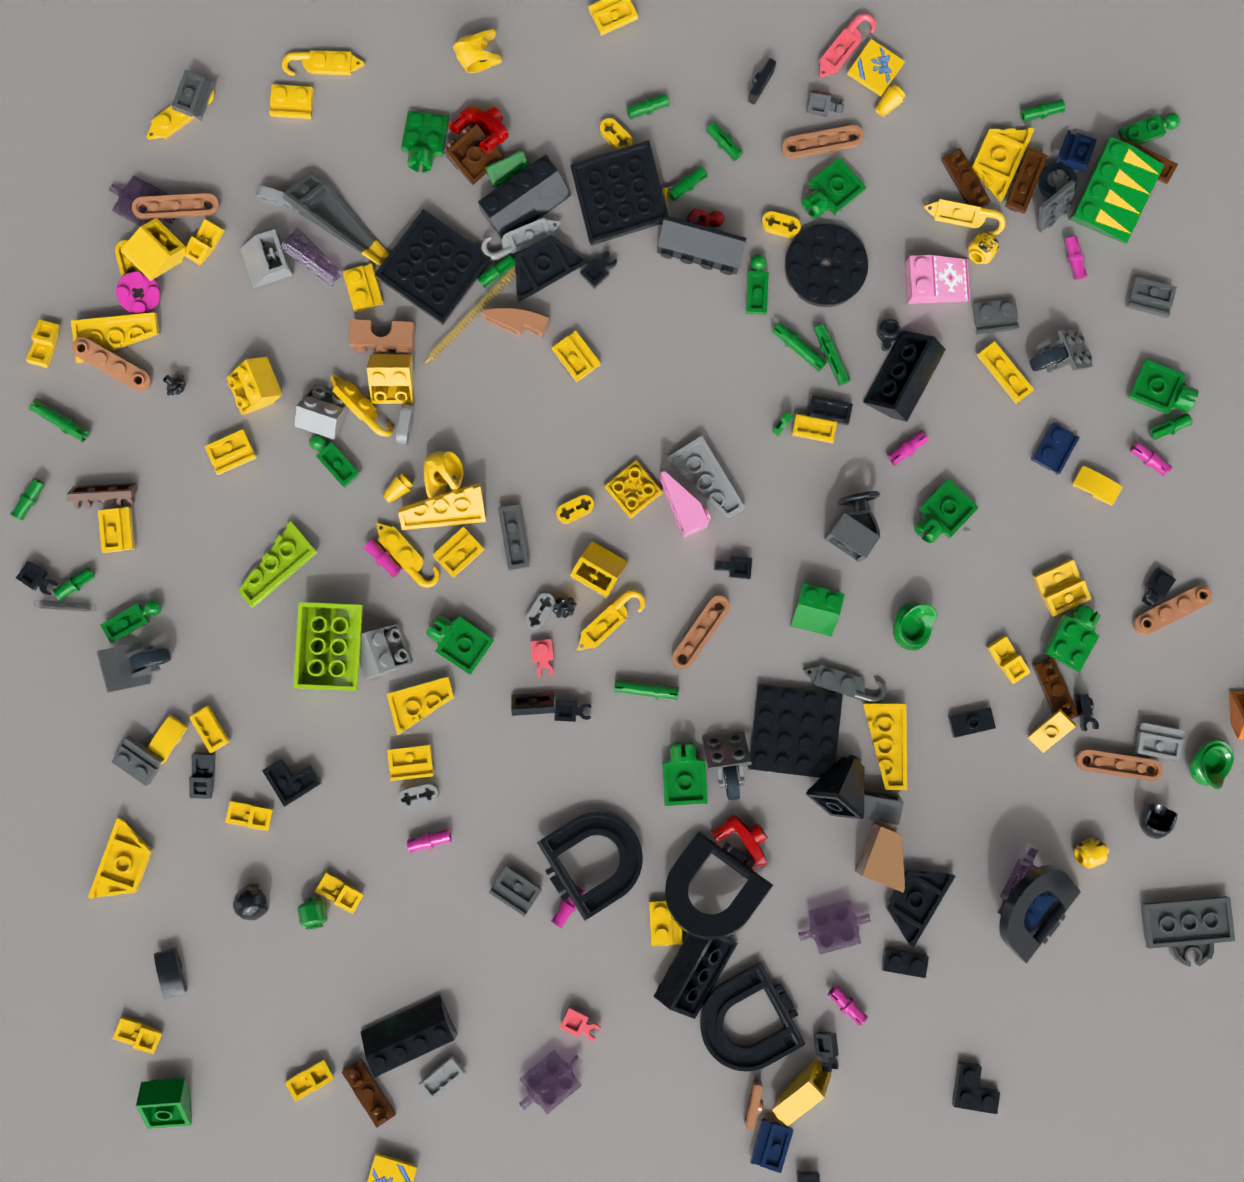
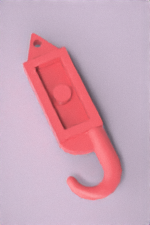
M866 13L858 14L846 29L842 31L819 61V79L831 74L836 75L860 45L862 36L857 27L862 21L870 22V33H874L876 21L873 16Z

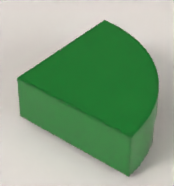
M789 412L785 413L774 427L773 433L779 436L794 416Z

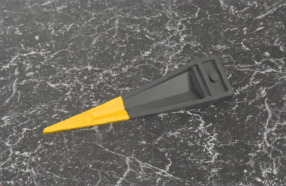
M311 170L283 193V199L298 209L299 214L379 266L388 257L389 253L360 223L328 183Z

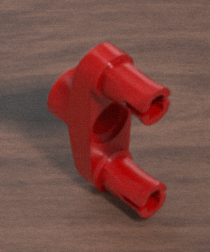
M466 106L460 111L457 118L448 124L450 131L455 132L456 135L466 126L477 124L483 133L488 136L480 142L481 149L486 151V153H490L497 145L502 144L509 138L506 127L501 123L503 116L494 106H490L486 111L473 106Z
M732 814L726 818L724 823L711 830L717 842H720V840L732 832H737L751 853V857L746 859L744 863L747 864L750 859L755 862L751 867L752 870L758 867L762 868L767 864L759 844L768 839L758 823L748 828L735 814Z

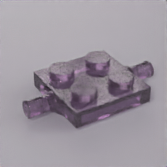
M134 175L124 189L115 184H112L109 188V192L119 196L112 211L140 227L151 220H141L134 215L132 211L133 201L138 197L169 195ZM142 206L139 211L144 213L147 211V208ZM168 218L163 220L168 222L169 224H173L175 218Z
M1030 847L1025 858L1022 860L1018 859L999 896L1003 901L997 912L1000 915L1007 898L1018 882L1029 872L1038 868L1033 865V861L1039 852L1038 850Z
M849 900L809 910L807 912L810 919V929L798 932L800 941L813 938L820 955L861 944L859 925L871 922L870 915L867 913L856 917Z
M553 1050L520 1078V1081L527 1088L528 1096L519 1102L522 1109L525 1110L535 1102L542 1107L546 1114H549L579 1089L581 1083L575 1077L573 1069L582 1063L581 1058L576 1054L569 1062H566Z

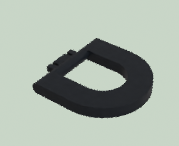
M594 812L578 816L537 842L551 865L550 868L545 870L546 874L549 875L555 872V875L549 879L558 893L566 890V893L560 897L563 901L570 897L584 921L626 895L633 888L641 873L643 854L636 833L625 821L608 813ZM603 836L608 838L618 849V868L610 878L581 895L558 856L588 837Z
M701 832L696 834L671 868L666 880L665 898L671 917L681 929L697 938L717 940L729 937L741 930L770 892L773 884L751 869L755 863L752 859L747 864L744 863L748 857L741 851L733 847L728 852L727 850L731 844L725 842L724 846L720 847ZM713 854L748 881L727 909L717 914H705L692 905L688 889L694 877Z
M1043 865L1035 868L1018 882L1005 902L999 923L1000 936L1015 955L1026 964L1041 944L1047 943V936L1051 937L1061 924L1059 920L1063 921L1066 916L1064 914L1081 893L1065 872L1052 865ZM1049 891L1058 904L1032 937L1024 926L1025 914L1032 901L1038 895Z
M762 962L756 963L715 987L708 995L700 1014V1030L707 1050L719 1063L737 1071L749 1072L763 1069L805 1045L800 1032L792 1018L798 1016L796 1009L788 1012L794 1008V1005L786 991L778 993L784 989L782 983L774 986ZM764 989L784 1028L752 1045L743 1046L732 1042L726 1036L723 1029V1021L727 1011L738 1002Z

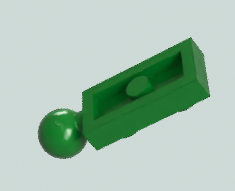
M1172 112L1168 113L1161 120L1158 114L1119 129L1118 134L1120 138L1123 137L1141 145L1164 136L1167 133L1165 128L1168 130L1177 128L1180 124V117L1177 113Z
M756 254L750 260V265L754 271H748L746 314H767L769 272H762L767 264V260L762 254Z
M313 434L309 438L310 447L320 451L316 457L344 488L360 475L332 442L326 446L324 436Z
M150 599L142 608L141 604L137 603L100 626L109 642L115 643L150 623L147 616L160 614L162 604L156 599Z

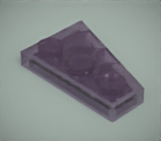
M299 228L290 234L279 247L330 286H333L343 274Z

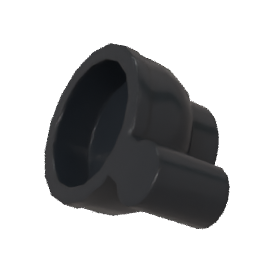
M885 319L877 327V336L883 341L881 349L885 352L891 348V342L895 341L901 332L899 323L894 319Z

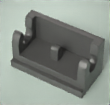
M864 790L863 819L899 825L904 802L900 796Z

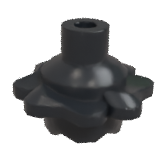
M177 374L173 378L169 375L164 377L163 382L167 384L168 396L180 395L185 390L186 383L184 382L183 374Z
M558 597L553 613L556 614L557 618L570 617L573 615L577 603L574 602L572 597L568 599Z

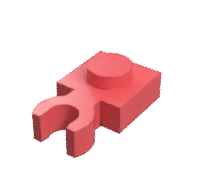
M552 639L531 641L533 663L539 662L537 675L542 677L541 670L543 668H548L549 675H553V668L548 662L554 660Z
M569 1006L560 1029L578 1038L583 1032L587 1039L595 1041L596 1037L590 1034V1030L595 1028L600 1031L601 1026L595 1022L587 1023L588 1015Z

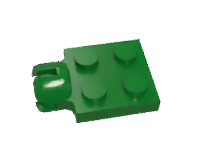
M408 111L401 149L402 152L409 153L407 162L411 170L419 172V166L422 164V173H428L432 169L433 159L438 156L443 157L450 121L449 116Z
M839 157L808 182L807 185L810 187L811 192L804 196L801 202L805 212L812 207L813 211L808 214L812 218H818L826 211L832 212L835 216L862 194L867 187Z
M1145 359L1128 399L1165 414H1169L1172 408L1188 412L1196 403L1194 398H1198L1199 391L1186 385L1184 382L1185 374Z
M948 478L919 508L923 516L914 526V530L918 536L928 530L921 538L927 543L934 542L942 534L950 538L979 507Z
M1079 604L1070 617L1062 615L1043 653L1073 671L1080 673L1100 636L1095 632V626L1100 619V614L1097 611L1094 613V609Z
M443 615L436 616L432 622L440 626L442 630L439 631L430 625L426 631L427 636L438 644L435 652L471 675L494 639L460 616L454 622Z
M680 742L671 744L670 761L662 762L665 806L708 804L705 760L696 758V747L693 742H684L685 753L682 754Z

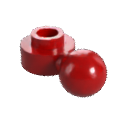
M693 209L687 216V222L705 227L708 224L713 227H720L725 220L724 214L718 210L712 211L708 215L702 209ZM696 216L699 217V220H698L697 223H695V221H694V219H695Z

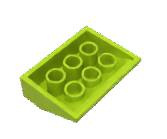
M298 602L293 688L358 691L363 605Z

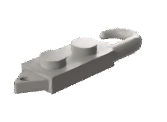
M544 217L503 235V249L496 252H490L487 249V243L492 239L491 236L483 240L481 249L487 256L492 257L491 260L502 259L552 235L561 222L546 220Z

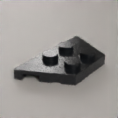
M552 235L514 256L518 303L588 263L587 260L581 258Z
M906 870L904 874V892L895 889L885 907L911 947H915L955 879V875L951 873Z

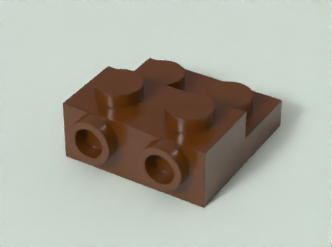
M477 124L473 127L468 125L460 132L462 137L456 141L453 138L444 146L447 149L444 155L456 169L460 170L471 185H474L487 173L484 167L504 158L496 147L490 153H486V151L481 149L480 142L487 136Z

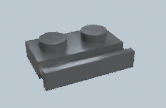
M185 70L172 103V110L190 117L194 116L202 121L215 86V81L206 80L203 76Z
M1135 277L1132 282L1127 308L1167 318L1170 316V309L1173 305L1177 287Z
M1015 298L974 303L972 305L977 330L976 335L1013 331L1020 328L1017 320L1018 313Z
M129 735L124 739V743L118 749L112 763L147 786L152 782L164 759Z
M506 865L489 893L525 917L542 889Z

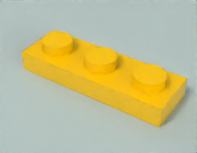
M995 341L977 355L1015 404L1034 390Z

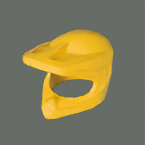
M495 29L465 35L455 42L453 50L457 60L466 72L476 73L484 71L502 62L499 54H493L484 50L488 45L487 43L494 39L496 35Z
M436 451L425 456L423 463L424 482L429 498L445 494L447 484L450 485L451 490L460 488L464 471L463 465L455 453L451 451Z

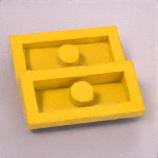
M1068 559L1033 576L1039 593L1053 617L1091 600L1085 580L1080 578L1073 559Z

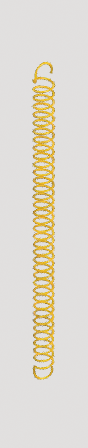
M509 273V274H506V277H505V278L508 279L509 281H510V279L507 277V275H509L512 279H514V278L511 276L510 273ZM498 282V285H495V288L496 286H498L501 290H503L499 285L500 282ZM484 296V301L489 304L486 298H488L490 301L492 300L489 298V296ZM471 312V313H468V316H469V314H470V315H472L474 318H476V317L473 315L472 312ZM431 355V357H429L425 363H427L430 360V358H432L433 360L435 359Z

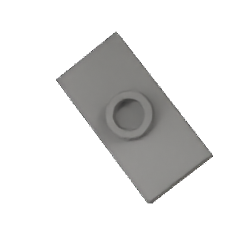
M452 1055L419 1082L418 1085L432 1102L464 1076L466 1071L454 1055Z

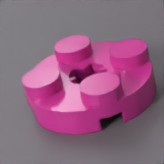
M136 271L124 275L119 280L116 296L124 309L131 313L143 314L154 310L159 304L160 288L155 279L150 281L142 272ZM143 288L144 292L142 293L145 294L144 297L135 298L133 296L135 293L133 289Z

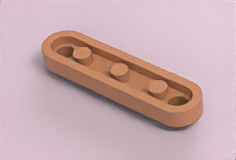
M849 125L791 136L784 140L782 154L787 159L793 160L856 148L862 143L864 132L857 125ZM849 136H854L856 140H850ZM793 147L795 151L790 152L788 148Z
M210 193L138 197L132 203L134 215L141 220L212 216L219 209L217 198ZM209 202L212 204V207L207 209L204 207V204ZM142 206L147 208V211L144 213L139 211Z
M80 337L73 342L72 351L76 357L134 390L145 391L150 388L152 377L142 368L89 338ZM82 344L85 346L84 352L80 351V345ZM138 376L142 378L141 384L136 382Z
M1205 585L1194 586L1137 615L1132 623L1133 629L1140 635L1151 634L1208 605L1212 600V592ZM1200 592L1204 593V599L1200 598ZM1145 620L1149 623L1147 628L1143 625Z
M718 595L709 601L674 651L672 662L675 667L679 669L690 667L726 616L730 604L724 596ZM721 603L722 610H716L715 604ZM680 655H685L686 662L681 663L678 660V657Z
M1087 749L1079 751L1075 757L1077 767L1083 771L1148 781H1156L1163 774L1162 765L1153 759ZM1085 756L1088 757L1087 764L1083 763V758ZM1148 766L1152 768L1150 774H1148L1146 771Z

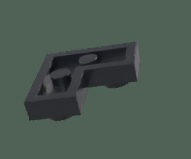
M279 759L262 770L284 807L322 784L312 765L293 776L283 759Z
M958 1061L952 1102L953 1107L997 1114L1000 1092L994 1089L979 1087L982 1067L978 1064Z

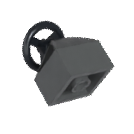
M867 491L840 498L838 500L839 505H852L853 512L842 514L824 538L858 562L867 558L881 537L878 523L870 511L868 501L879 498L880 492Z

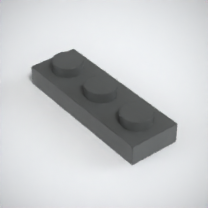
M519 504L498 508L508 570L530 567Z

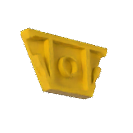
M1008 128L1006 130L989 129L972 168L978 178L1000 202H1002L1035 130L1034 128H1028L1027 130H1016V128Z
M123 818L116 819L88 895L90 899L136 893L139 890L153 850Z

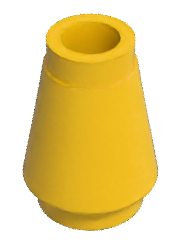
M896 85L888 87L875 111L881 117H884L903 102L905 93Z
M404 473L396 475L382 495L389 503H392L410 492L414 484Z

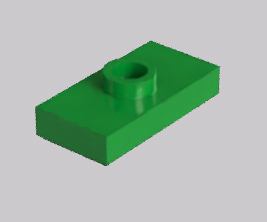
M520 150L484 168L492 186L496 187L507 182L527 168L529 164L523 150Z

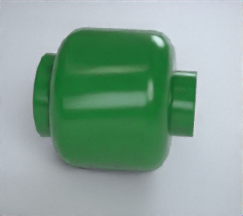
M317 897L305 898L304 903L298 906L299 924L306 927V930L321 928L323 923L328 920L326 903L322 900H317Z

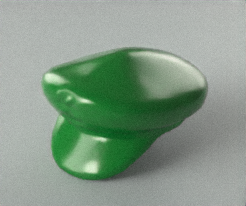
M916 602L904 603L899 608L893 624V636L901 648L915 651L926 645L937 617L935 608L928 604Z
M1211 739L1198 749L1189 766L1190 775L1198 784L1211 786L1214 789L1222 788L1224 779L1229 774L1234 760L1233 751L1229 744L1221 739Z

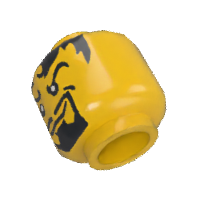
M979 233L975 236L967 249L969 258L976 264L989 263L999 250V242L996 237L989 233Z
M1092 837L1077 843L1074 857L1079 865L1090 869L1107 861L1109 849L1106 843L1096 837Z

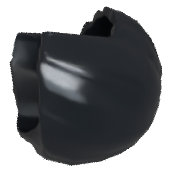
M1155 803L1145 804L1139 813V825L1147 836L1160 839L1171 833L1175 827L1178 815L1163 805Z
M259 884L244 886L234 896V912L243 920H257L268 911L266 909V896L259 889Z

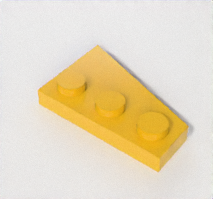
M449 677L386 694L397 735H400L455 698Z

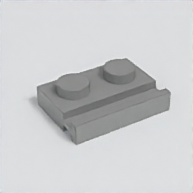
M1139 723L1140 730L1137 735L1135 753L1180 761L1184 730Z

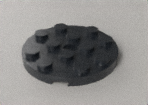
M834 224L814 225L798 234L790 244L785 257V275L789 286L792 287L803 301L818 307H834L847 302L859 292L867 277L868 257L861 241L848 229ZM828 260L832 268L824 270L821 267V262Z

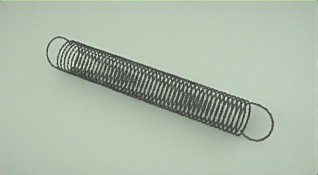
M40 600L39 603L42 604V607L38 608L50 609L49 604L43 603L49 602L52 603L51 606L56 607L51 609L64 610L66 606L61 603L68 604V607L73 608L66 610H82V607L77 605H84L85 608L91 611V605L93 604Z

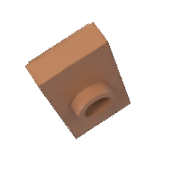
M756 1079L752 1081L744 1117L745 1127L750 1130H754L757 1113H761L763 1108V1100L761 1099L763 1084L762 1081Z

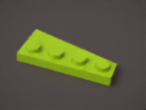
M289 521L286 525V530L281 536L277 537L274 541V546L268 553H265L262 557V562L251 572L238 590L252 608L318 553L292 521Z

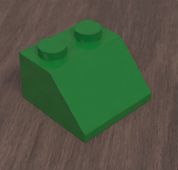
M803 583L799 588L790 626L832 637L841 613L845 594Z
M173 1078L171 1080L153 1079L141 1082L136 1108L147 1129L191 1126V1097L185 1078Z

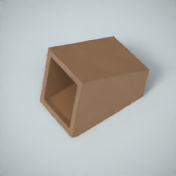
M880 822L879 825L873 823L855 872L863 877L904 892L905 877L902 835L896 832V827Z

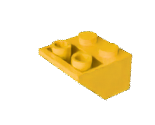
M155 218L142 225L123 246L121 252L151 281L182 263L186 246Z
M370 354L367 364V375L371 404H413L414 369L412 354Z
M268 357L246 359L226 377L241 415H246L271 405L283 395Z
M592 541L578 560L570 577L601 596L608 598L628 562Z

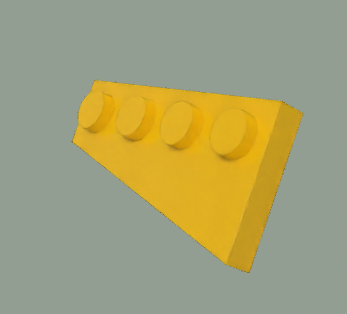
M157 313L71 321L73 342L80 337L89 338L110 351H115L159 335ZM83 344L80 345L81 352L85 351V346ZM76 357V363L84 362L82 359Z
M479 482L399 508L398 514L402 530L486 522L481 483Z
M863 704L885 790H907L906 704Z

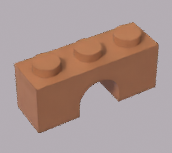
M350 319L348 344L355 352L359 353L375 350L376 353L386 354L388 351H396L397 354H409V352H415L416 327L413 322L392 321L390 333L384 337H378L374 335V324L371 320Z

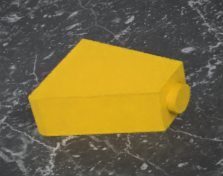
M815 1059L776 1098L772 1109L775 1116L787 1126L825 1098L832 1074L830 1072H823L822 1064Z

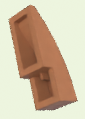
M494 308L483 310L482 312L484 320L520 337L523 331L526 330L543 338L550 325L548 317L521 309Z

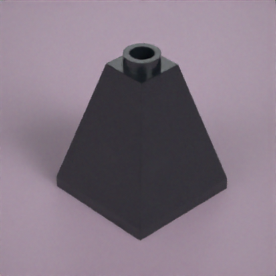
M854 755L841 757L807 790L806 795L830 816L863 820L865 767L860 763L861 759Z

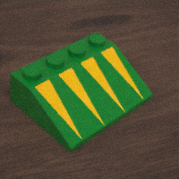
M1110 137L1105 141L1069 220L1127 244L1164 164L1134 146Z

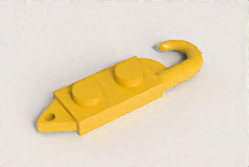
M294 51L286 54L282 59L284 72L295 76V72L288 68V63L292 60H302L304 69L311 74L352 75L353 71L365 66L363 61L353 56L351 52Z
M214 89L212 91L208 105L211 104V102L214 99ZM171 105L151 120L152 124L146 137L148 140L158 138L166 140L195 117L172 110Z
M939 198L938 201L923 206L936 221L971 228L982 226L986 217L997 219L999 222L998 228L988 232L992 235L1001 233L1006 223L1004 215L997 210Z
M332 374L330 377L334 388L332 391L376 434L384 437L390 436L393 433L392 424L388 421L386 422L388 430L378 425L375 421L378 417L377 409L371 404L370 400L349 380L345 381Z
M377 523L378 541L412 579L421 587L429 588L436 585L440 577L437 567H433L434 578L429 581L425 580L418 573L424 563L420 554L394 526L389 527Z
M628 590L623 593L580 633L581 638L577 650L595 649L626 621L628 613L624 604L629 599L635 597L640 601L638 612H641L645 606L643 594L636 590Z

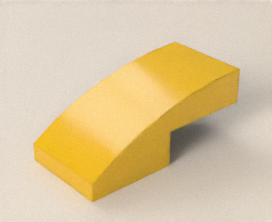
M204 219L196 236H191L184 256L198 265H202L217 246L225 230Z
M38 320L31 336L33 344L26 357L28 363L49 368L58 341L59 324Z
M1082 466L1073 482L1074 487L1092 494L1093 498L1113 506L1123 488L1113 480L1086 466Z
M1003 635L986 646L999 668L1012 684H1015L1031 673L1021 655L1016 653L1007 636Z
M172 715L168 716L148 746V749L164 759L161 765L167 762L174 747L180 743L188 728L187 725Z
M230 800L225 823L268 831L273 809Z
M326 871L315 889L317 894L333 901L336 906L352 914L364 896L356 888Z
M121 1016L112 1039L133 1045L134 1049L154 1055L162 1032L139 1021Z
M323 1059L285 1081V1084L296 1102L310 1092L316 1091L334 1080V1077Z

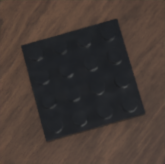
M650 140L570 165L591 246L663 224L664 217H669Z
M423 209L374 276L444 325L477 281V277L482 274L491 262L492 257L487 256L481 249Z
M757 684L750 747L752 765H748V769L821 778L836 763L843 694Z

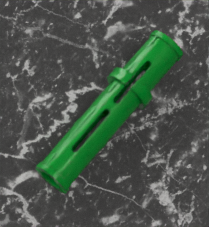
M779 322L771 331L786 343L785 346L787 348L793 349L815 368L818 373L827 364V361L798 338L796 332L792 333L782 322Z
M826 324L815 327L813 331L821 345L819 348L821 351H824L838 386L850 382L851 379L835 347L836 342L832 340Z
M38 399L32 401L36 405L30 403V411L59 427L63 433H69L81 442L86 441L83 435L87 438L89 437L90 431L76 424L72 418H66Z
M616 679L614 693L654 697L656 700L658 698L678 701L679 687L663 686L660 683L655 685Z

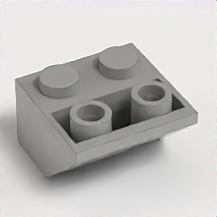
M275 229L255 235L240 248L253 288L293 276L282 239Z
M312 385L296 406L294 426L335 439L343 427L349 408L333 391L322 386Z
M399 624L361 634L360 666L365 680L413 664Z

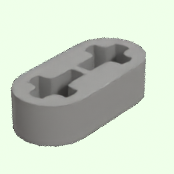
M259 186L256 194L258 199L285 209L294 210V206L283 199L284 192L266 186Z
M403 404L401 407L396 434L397 443H409L414 418L413 405Z
M543 593L536 599L525 618V623L529 629L538 631L546 623L556 604L551 594ZM548 597L552 605L550 607L546 606L542 612L540 609L543 604L540 601L541 599L546 600ZM538 612L541 613L538 619L541 622L540 625L535 624L532 627V622L529 620L530 617L535 618Z
M425 784L405 789L399 794L398 802L400 806L406 809L430 804L438 799L439 789L434 784ZM427 787H429L430 791L434 790L435 792L430 800L428 796L421 797L420 795L427 791ZM406 793L409 796L417 795V799H413L411 805L403 801Z

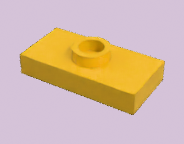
M796 414L792 436L833 443L837 422Z
M209 705L189 716L210 753L231 742Z
M1059 709L1029 734L1028 738L1044 753L1075 728L1076 723Z

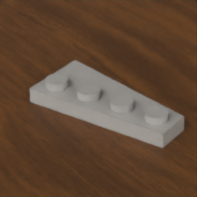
M703 436L666 457L727 519L745 509L744 504Z

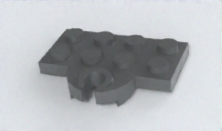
M1230 897L1141 904L1146 947L1149 949L1168 947L1173 958L1183 965L1191 967L1187 954L1192 949L1196 952L1195 964L1201 966L1209 959H1212L1214 943L1235 941Z

